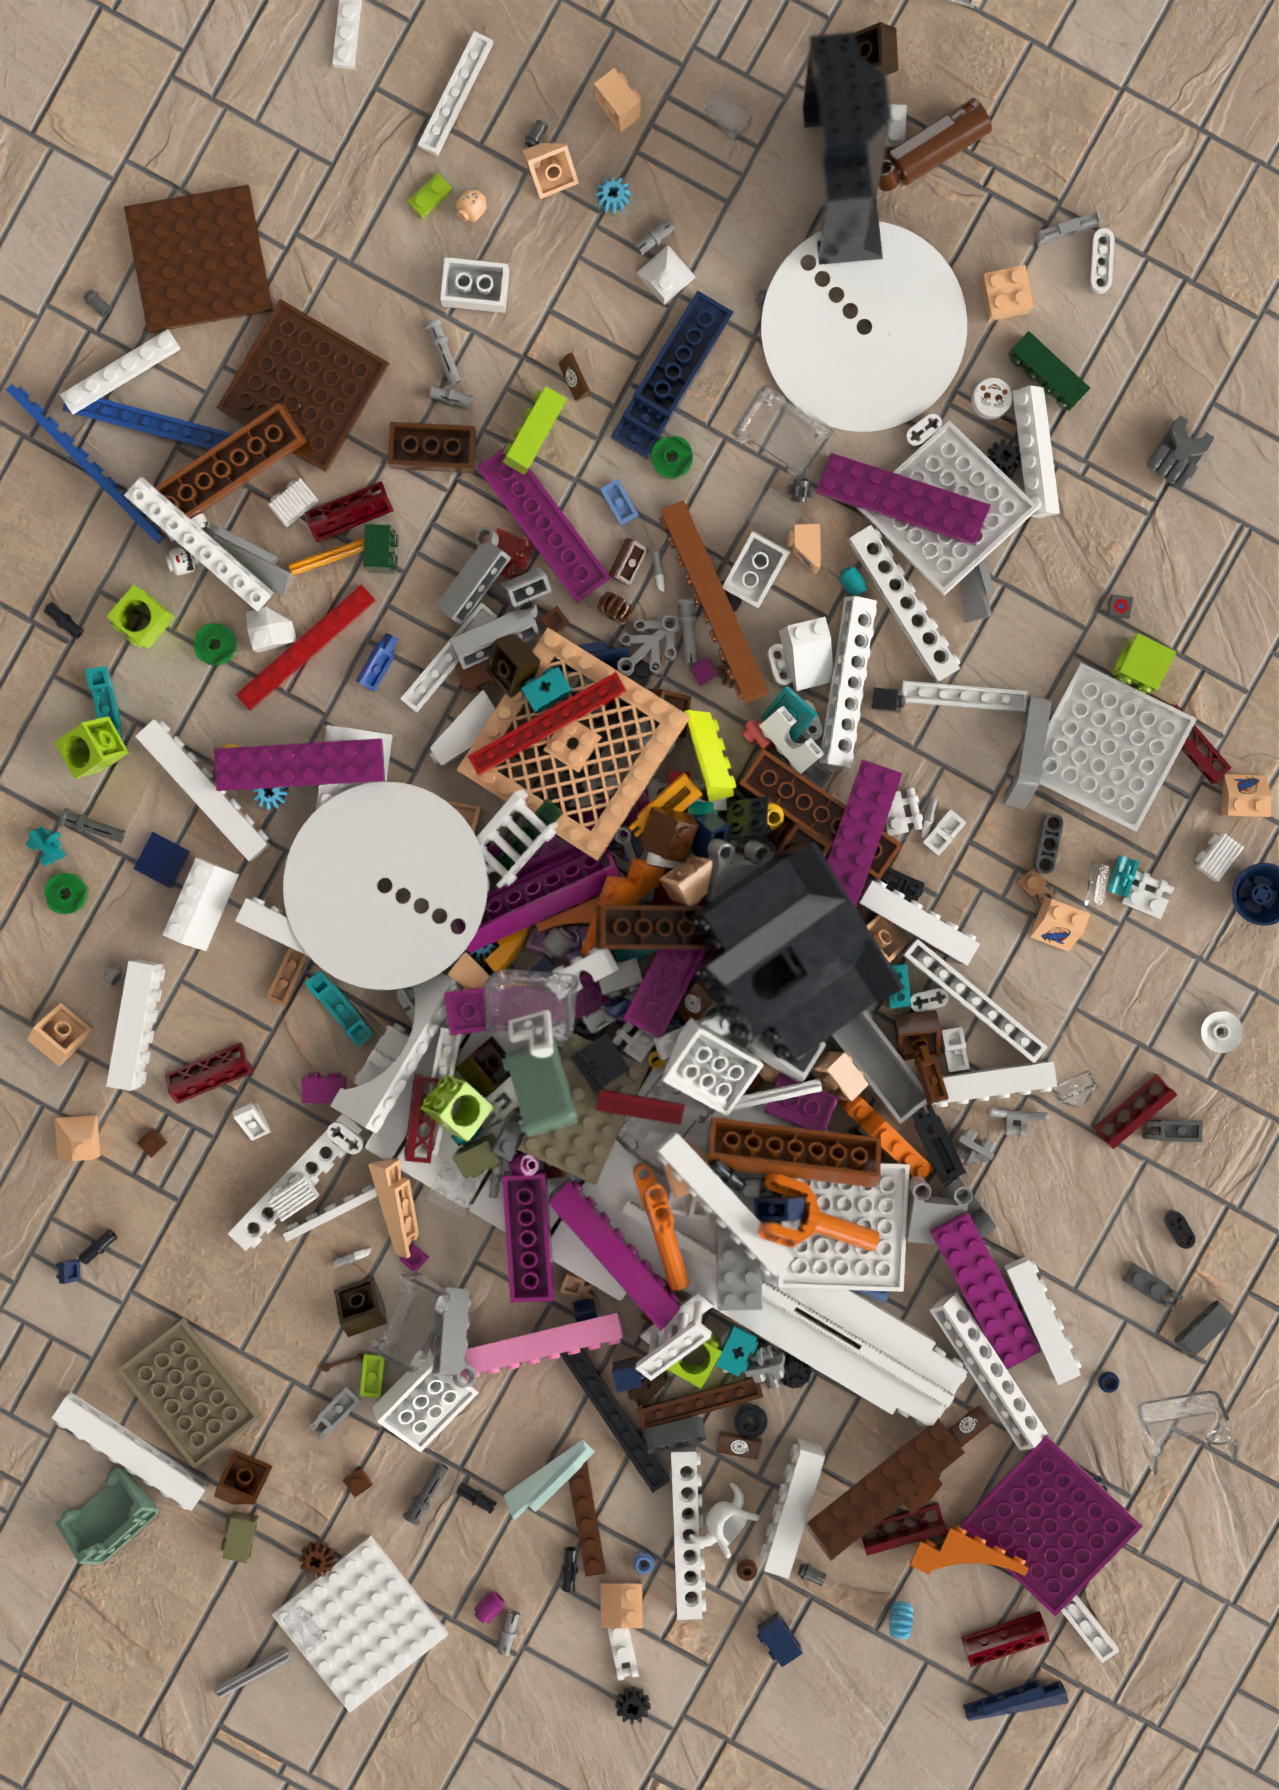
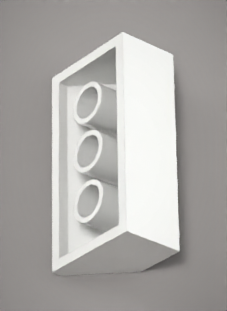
M195 858L163 932V936L207 951L240 874L203 858Z

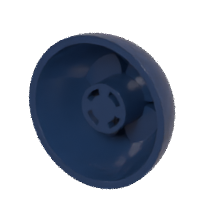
M1271 863L1254 864L1245 868L1236 877L1231 892L1232 902L1235 910L1246 921L1260 926L1273 925L1279 922V866Z

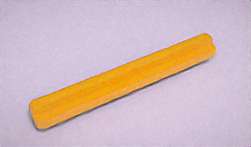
M364 538L290 563V573L296 575L364 551Z

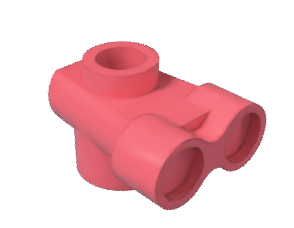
M751 719L745 724L747 728L741 733L751 745L757 741L762 749L770 750L774 744L763 735L760 727L762 723L760 721L755 723Z

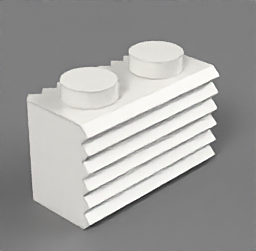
M301 478L298 481L296 479L292 480L286 486L287 490L282 494H275L270 499L271 503L268 505L286 527L290 526L304 512H307L319 502Z
M1224 832L1214 834L1208 841L1209 847L1205 852L1201 851L1195 859L1197 863L1194 867L1213 881H1220L1244 848Z
M306 1174L302 1177L299 1175L294 1176L288 1181L289 1186L284 1189L280 1186L270 1193L272 1197L268 1200V1203L281 1221H284L319 1196V1193Z

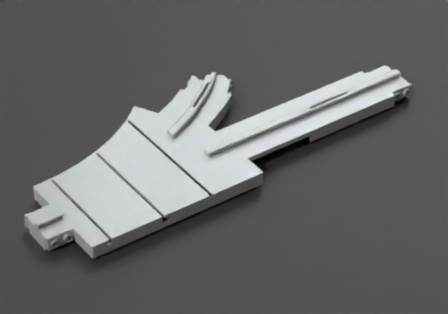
M447 1016L428 1045L427 1051L418 1062L415 1071L412 1072L405 1088L399 1094L394 1107L386 1116L382 1127L379 1128L377 1133L373 1132L365 1145L368 1151L383 1160L396 1159L394 1155L407 1134L414 1074H423L424 1077H431L441 1026L448 1027ZM398 1023L387 1026L386 1033L381 1036L365 1065L357 1073L355 1084L361 1086L374 1080L397 1060L410 1037V1034L405 1032V1027ZM507 1029L472 1033L465 1046L458 1050L455 1067L490 1037H493L506 1053L526 1046L530 1043V1040L525 1039L513 1043L509 1039V1031ZM461 1034L460 1044L462 1043L466 1034ZM619 1052L622 1056L637 1062L625 1052ZM648 1052L640 1064L646 1067L650 1066L648 1056L651 1052ZM669 1058L665 1059V1064L661 1068H653L637 1095L684 1103L686 1106L681 1125L627 1116L596 1185L586 1180L582 1185V1192L587 1197L591 1196L597 1203L596 1208L601 1213L604 1211L611 1219L610 1224L614 1228L618 1227L625 1235L623 1239L628 1244L632 1243L639 1251L637 1255L642 1260L646 1259L653 1268L651 1271L666 1280V1274L651 1225L642 1205L633 1176L634 1167L642 1162L649 1164L656 1182L663 1187L667 1197L668 1190H672L663 1165L657 1159L659 1154L655 1150L673 1132L678 1133L684 1141L690 1140L707 1154L708 1128L712 1117L800 1128L764 1113L767 1103L733 1110L728 1117L662 1080ZM454 1069L453 1077L465 1081L458 1071ZM424 1082L423 1091L427 1096L430 1082ZM506 1093L498 1099V1101H500L503 1097H505L508 1100L505 1104L502 1105L503 1107H505L511 1101V1099L508 1097ZM460 1097L454 1101L451 1107V1116L460 1107ZM492 1114L486 1118L481 1124L483 1130L480 1132L481 1134L472 1142L487 1136L486 1131L502 1121V1119L500 1118L492 1125L490 1121L496 1116ZM421 1126L418 1127V1132H417V1133H418L419 1135H420V1131H421ZM445 1129L442 1130L438 1155H432L431 1163L405 1161L404 1146L398 1156L402 1171L460 1206L470 1208V1212L506 1233L502 1176L505 1171H511L508 1166L509 1162L502 1159V1176L497 1198L489 1197L490 1175L474 1203H471V1198L489 1168L475 1178L470 1176L464 1179L452 1159L457 1149L463 1147V1145L458 1146L452 1139V1134L448 1133ZM417 1148L415 1149L414 1157H427V1154L416 1152ZM538 1159V1169H545L543 1161ZM641 1169L638 1172V1177L645 1178L649 1170ZM735 1171L741 1178H765L766 1175ZM566 1172L565 1177L548 1179L549 1197L550 1193L569 1177L574 1181V1175ZM654 1188L649 1192V1196L653 1195ZM549 1205L552 1229L559 1215ZM711 1211L709 1220L704 1221L672 1213L674 1220L673 1228L690 1284L683 1290L691 1295L700 1291L714 1303L713 1308L719 1311L717 1308L715 1215ZM561 1220L551 1237L553 1261L617 1300H622L626 1291L568 1225ZM761 1271L762 1310L719 1311L891 1415L898 1408L897 1412L904 1417L912 1416L916 1419L915 1422L923 1428L929 1425L934 1426L937 1419H940L945 1409L950 1406L955 1392L967 1377L968 1371L964 1367V1363L956 1357H953V1359L947 1357V1352L938 1346L933 1348L936 1342L932 1337L853 1290L778 1288L777 1277L770 1274L767 1276ZM796 1307L860 1344L861 1347L851 1344L795 1310Z

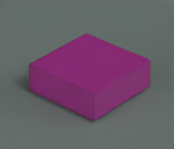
M707 657L689 668L700 686L718 675Z
M413 1243L409 1248L410 1257L408 1259L401 1257L399 1260L412 1272L416 1273L429 1256Z

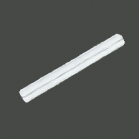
M816 1079L744 1095L737 1102L733 1110L819 1092L822 1090L820 1080Z

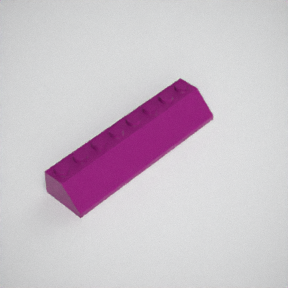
M606 848L599 861L580 850L515 880L510 886L505 885L488 892L481 923L474 938L467 947L469 953L600 894L607 876L621 877L609 848ZM460 918L454 919L459 934L463 933L466 928L465 922Z
M569 1177L550 1193L548 1204L655 1326L662 1331L680 1310L679 1296L673 1290L670 1292L665 1287L667 1285L665 1280L660 1275L656 1276L651 1271L653 1269L651 1264L646 1259L642 1260L637 1255L639 1253L637 1248L632 1243L628 1244L623 1239L625 1238L623 1232L618 1227L614 1228L610 1224L611 1219L604 1211L601 1213L596 1208L597 1203L591 1196L587 1197L582 1192L583 1187L577 1180L572 1181Z

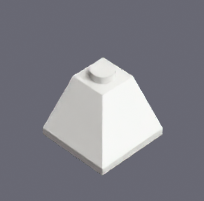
M668 245L636 273L663 305L696 277Z

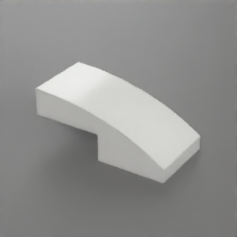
M950 808L923 843L939 856L967 822Z
M957 1027L941 1030L948 1074L969 1070L963 1028Z
M668 1190L667 1200L671 1213L704 1221L709 1220L710 1213L700 1205L702 1201L699 1197L694 1198L691 1195H684L674 1198L673 1192Z

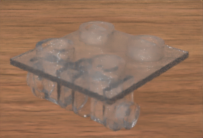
M444 1161L426 1200L464 1218L482 1179L478 1177L473 1178L472 1176L464 1179L457 1167Z

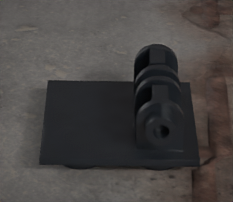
M768 796L728 801L727 839L754 838L761 835L767 836L771 833V826L767 825Z
M889 867L880 880L887 884L886 889L893 892L895 889L904 894L905 897L903 899L908 902L912 900L917 902L919 896L921 897L924 891L925 883Z
M607 1033L571 1056L594 1093L630 1069Z

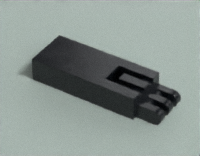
M927 1104L928 1114L925 1113L923 1107L919 1109L922 1117L919 1118L916 1112L912 1114L916 1122L914 1127L941 1183L944 1184L965 1174L966 1171L940 1116L935 1114L931 1104ZM934 1124L939 1134V1137L931 1140L926 1131V1128L929 1134L933 1135L935 1134V1131L933 1130L931 1125Z

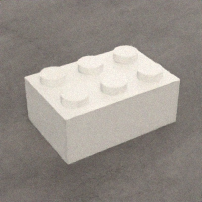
M445 257L440 297L442 306L505 313L510 272L508 264Z
M762 1034L752 1041L747 1050L795 1082L802 1083L823 1051L826 1043L821 1042L797 1061L777 1058L772 1052V1044Z

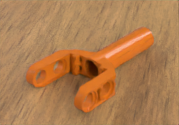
M644 1162L638 1163L633 1169V1176L642 1205L651 1225L669 1288L671 1290L684 1289L690 1284L673 1228L674 1220L663 1187L656 1182L650 1165ZM641 1169L649 1170L645 1178L638 1177V1172ZM654 1188L653 1195L649 1196V1192Z
M768 1173L765 1175L764 1184L769 1190L788 1197H804L805 1219L800 1220L797 1230L776 1223L761 1224L758 1228V1236L760 1238L792 1249L818 1233L868 1251H874L877 1247L879 1232L820 1212L817 1198L808 1183L778 1173Z

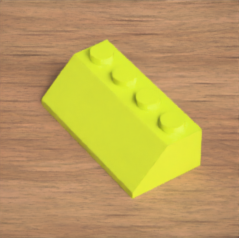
M686 710L685 714L690 716L687 727L709 802L734 796L733 788H736L734 776H729L727 769H731L728 756L723 757L722 750H725L722 737L718 738L716 733L720 731L717 719H712L710 712Z

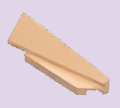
M466 952L462 954L448 973L449 977L464 986L462 990L499 986Z
M398 1158L372 1162L368 1166L395 1254L408 1259L411 1255L409 1252L412 1240H417L419 1235L410 1180L406 1178L401 1179V1162Z

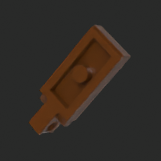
M927 1045L916 1047L913 1049L915 1066L927 1104L948 1100L949 1096L937 1059H933L932 1055L929 1054Z

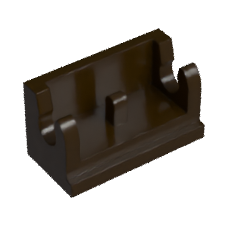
M665 1370L651 1381L645 1377L642 1380V1387L628 1391V1398L631 1401L634 1400L638 1404V1408L641 1409L672 1379V1376Z

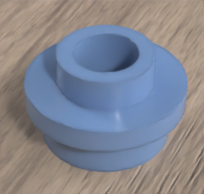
M645 1552L639 1553L633 1561L634 1569L640 1574L650 1573L654 1568L653 1557ZM646 1560L648 1563L643 1566L640 1564V1561Z

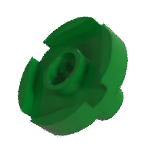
M669 436L661 438L655 443L652 449L651 463L654 470L660 476L676 480L684 476L692 466V449L685 439L679 436ZM675 452L677 454L676 459L678 460L676 462H668L666 455Z
M210 623L201 627L196 633L194 651L198 658L212 666L224 665L237 652L236 637L226 626ZM213 639L216 641L220 640L219 649H211L210 646Z
M60 873L48 880L44 888V896L46 895V903L52 911L58 914H74L85 905L89 889L78 875ZM62 889H70L71 896L66 899L62 898L64 895L61 893Z

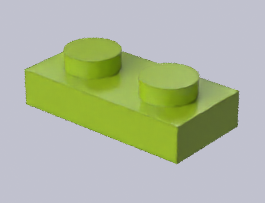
M437 173L408 200V204L423 219L453 191V188Z
M364 1353L360 1396L381 1398L385 1354Z

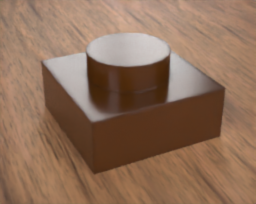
M558 606L541 618L545 626L556 633H559L570 624Z
M154 1127L137 1142L151 1158L168 1143Z
M362 1467L343 1480L354 1498L373 1485Z

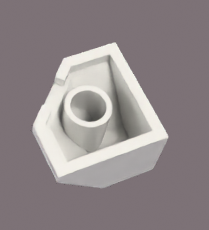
M263 607L258 612L256 610L246 612L247 630L253 651L260 653L293 644L297 641L293 622L268 607Z

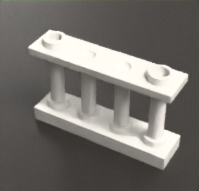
M523 789L515 792L476 837L481 846L485 861L503 877L497 884L499 888L505 885L510 886L517 879L516 874L545 840L548 842L556 834L554 830L559 825L557 822L546 826L525 805L526 802L524 800L529 795ZM515 811H520L541 832L535 841L512 820V814ZM502 826H507L528 847L522 856L500 836L499 830ZM489 841H494L515 862L509 871L487 851L486 845Z
M698 1291L680 1304V1310L662 1331L653 1324L642 1332L640 1338L649 1344L648 1355L636 1363V1369L651 1381L711 1338V1331L701 1324L702 1314L713 1307L714 1303Z

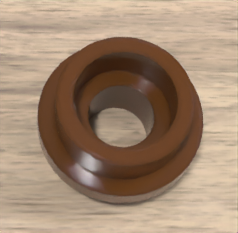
M744 1559L738 1563L736 1570L740 1579L750 1581L756 1577L757 1565L754 1561ZM745 1568H750L751 1572L746 1574L743 1572V1570Z

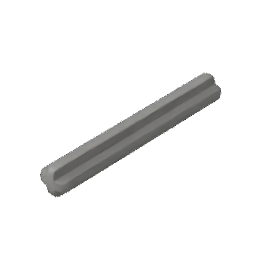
M285 1648L219 1684L215 1688L217 1696L222 1698L291 1659L289 1650Z

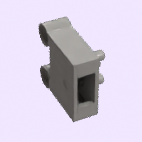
M713 839L708 845V859L712 861L713 866L707 894L701 899L707 903L711 902L764 865L771 858L770 848L758 841L752 840L744 848L745 856L748 859H733L735 855L734 847L721 839Z
M914 1176L909 1180L907 1242L936 1244L930 1231L967 1211L968 1203L973 1196L972 1191L964 1181H953L949 1186V1193L953 1198L930 1196L931 1188L923 1177ZM918 1186H924L921 1191H915ZM965 1189L963 1194L957 1195L959 1190Z

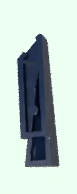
M606 641L577 645L617 671L618 661L624 657L629 658L628 647L607 650ZM562 665L557 666L559 667L560 671H563ZM566 665L567 672H577ZM624 666L622 668V670L628 671L630 669L628 666Z
M1039 1679L965 1704L963 1708L968 1721L1063 1705L1068 1703V1698L1061 1680L1042 1687Z

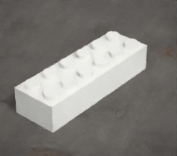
M141 959L128 961L106 1087L132 1091L142 1087V1084L146 1082L147 1072H144L145 1065L149 1063L151 1055L148 1048L149 1043H152L154 1038V1031H152L153 1022H156L158 1010H155L156 1003L160 1001L162 993L159 989L160 981H163L165 977L163 963Z
M799 1438L796 1444H792L790 1450L791 1462L786 1464L784 1470L785 1482L780 1484L778 1490L779 1502L774 1504L772 1510L773 1522L767 1526V1542L762 1544L760 1550L764 1571L788 1579L825 1460L822 1445Z

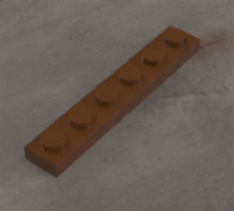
M752 1377L646 1405L641 1409L637 1408V1414L641 1428L645 1430L650 1427L763 1398L760 1383H755Z
M586 1460L582 1467L569 1479L585 1577L606 1573L589 1468Z

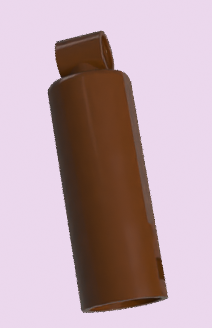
M971 98L888 151L887 160H883L879 189L886 192L891 191L899 183L903 186H908L991 133L992 124L983 105L976 98Z

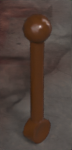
M358 1353L355 1357L332 1364L324 1363L322 1370L328 1372L331 1368L356 1360L362 1361L364 1355Z

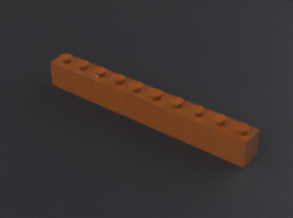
M684 500L662 509V517L659 518L663 530L667 529L670 534L667 537L672 549L676 548L678 555H676L677 562L680 568L684 566L686 574H684L688 586L692 585L694 588L693 598L697 605L701 604L703 612H701L704 623H709L712 629L709 631L713 643L717 642L720 650L717 651L721 661H726L729 667L726 669L730 681L734 680L737 688L734 690L738 699H743L744 703L747 704L768 695L766 683Z

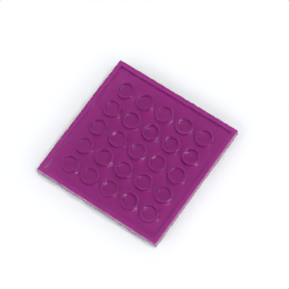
M1047 1435L1021 1459L960 1523V1526L967 1530V1533L973 1538L977 1535L987 1541L986 1545L992 1548L996 1545L1006 1550L1005 1554L1013 1558L1016 1555L1026 1561L1025 1565L1029 1568L1026 1576L1009 1569L1006 1570L1054 1616L1142 1528V1524Z

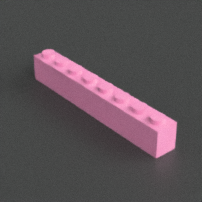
M616 1312L468 1348L465 1351V1359L467 1365L472 1366L477 1373V1377H480V1372L487 1371L488 1375L500 1372L499 1368L507 1366L508 1370L520 1367L519 1363L526 1361L528 1365L539 1363L540 1358L546 1356L548 1360L560 1358V1353L567 1351L568 1355L580 1353V1348L588 1347L589 1350L601 1348L600 1343L618 1344L621 1343V1338L626 1337L621 1314ZM462 1370L460 1376H467V1379H469L468 1372Z

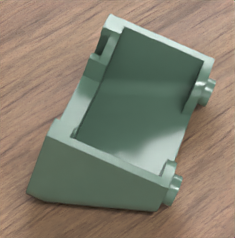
M552 1036L553 1054L548 1057L538 1058L530 1053L529 1044L506 1053V1058L502 1059L505 1071H510L521 1111L522 1120H519L521 1132H526L527 1137L577 1124L575 1109L554 1036Z
M115 1467L107 1473L106 1482L108 1485L80 1510H66L62 1513L61 1518L55 1522L79 1564L98 1565L105 1562L160 1512L156 1503L122 1467Z

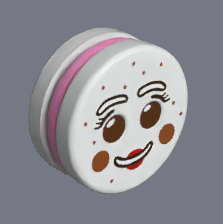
M988 378L981 381L971 396V405L974 412L985 420H995L1002 417L1012 403L1010 387L1006 382L998 378Z

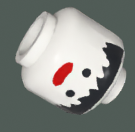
M184 547L171 549L168 555H166L169 572L173 571L177 576L194 572L195 564H199L198 559Z

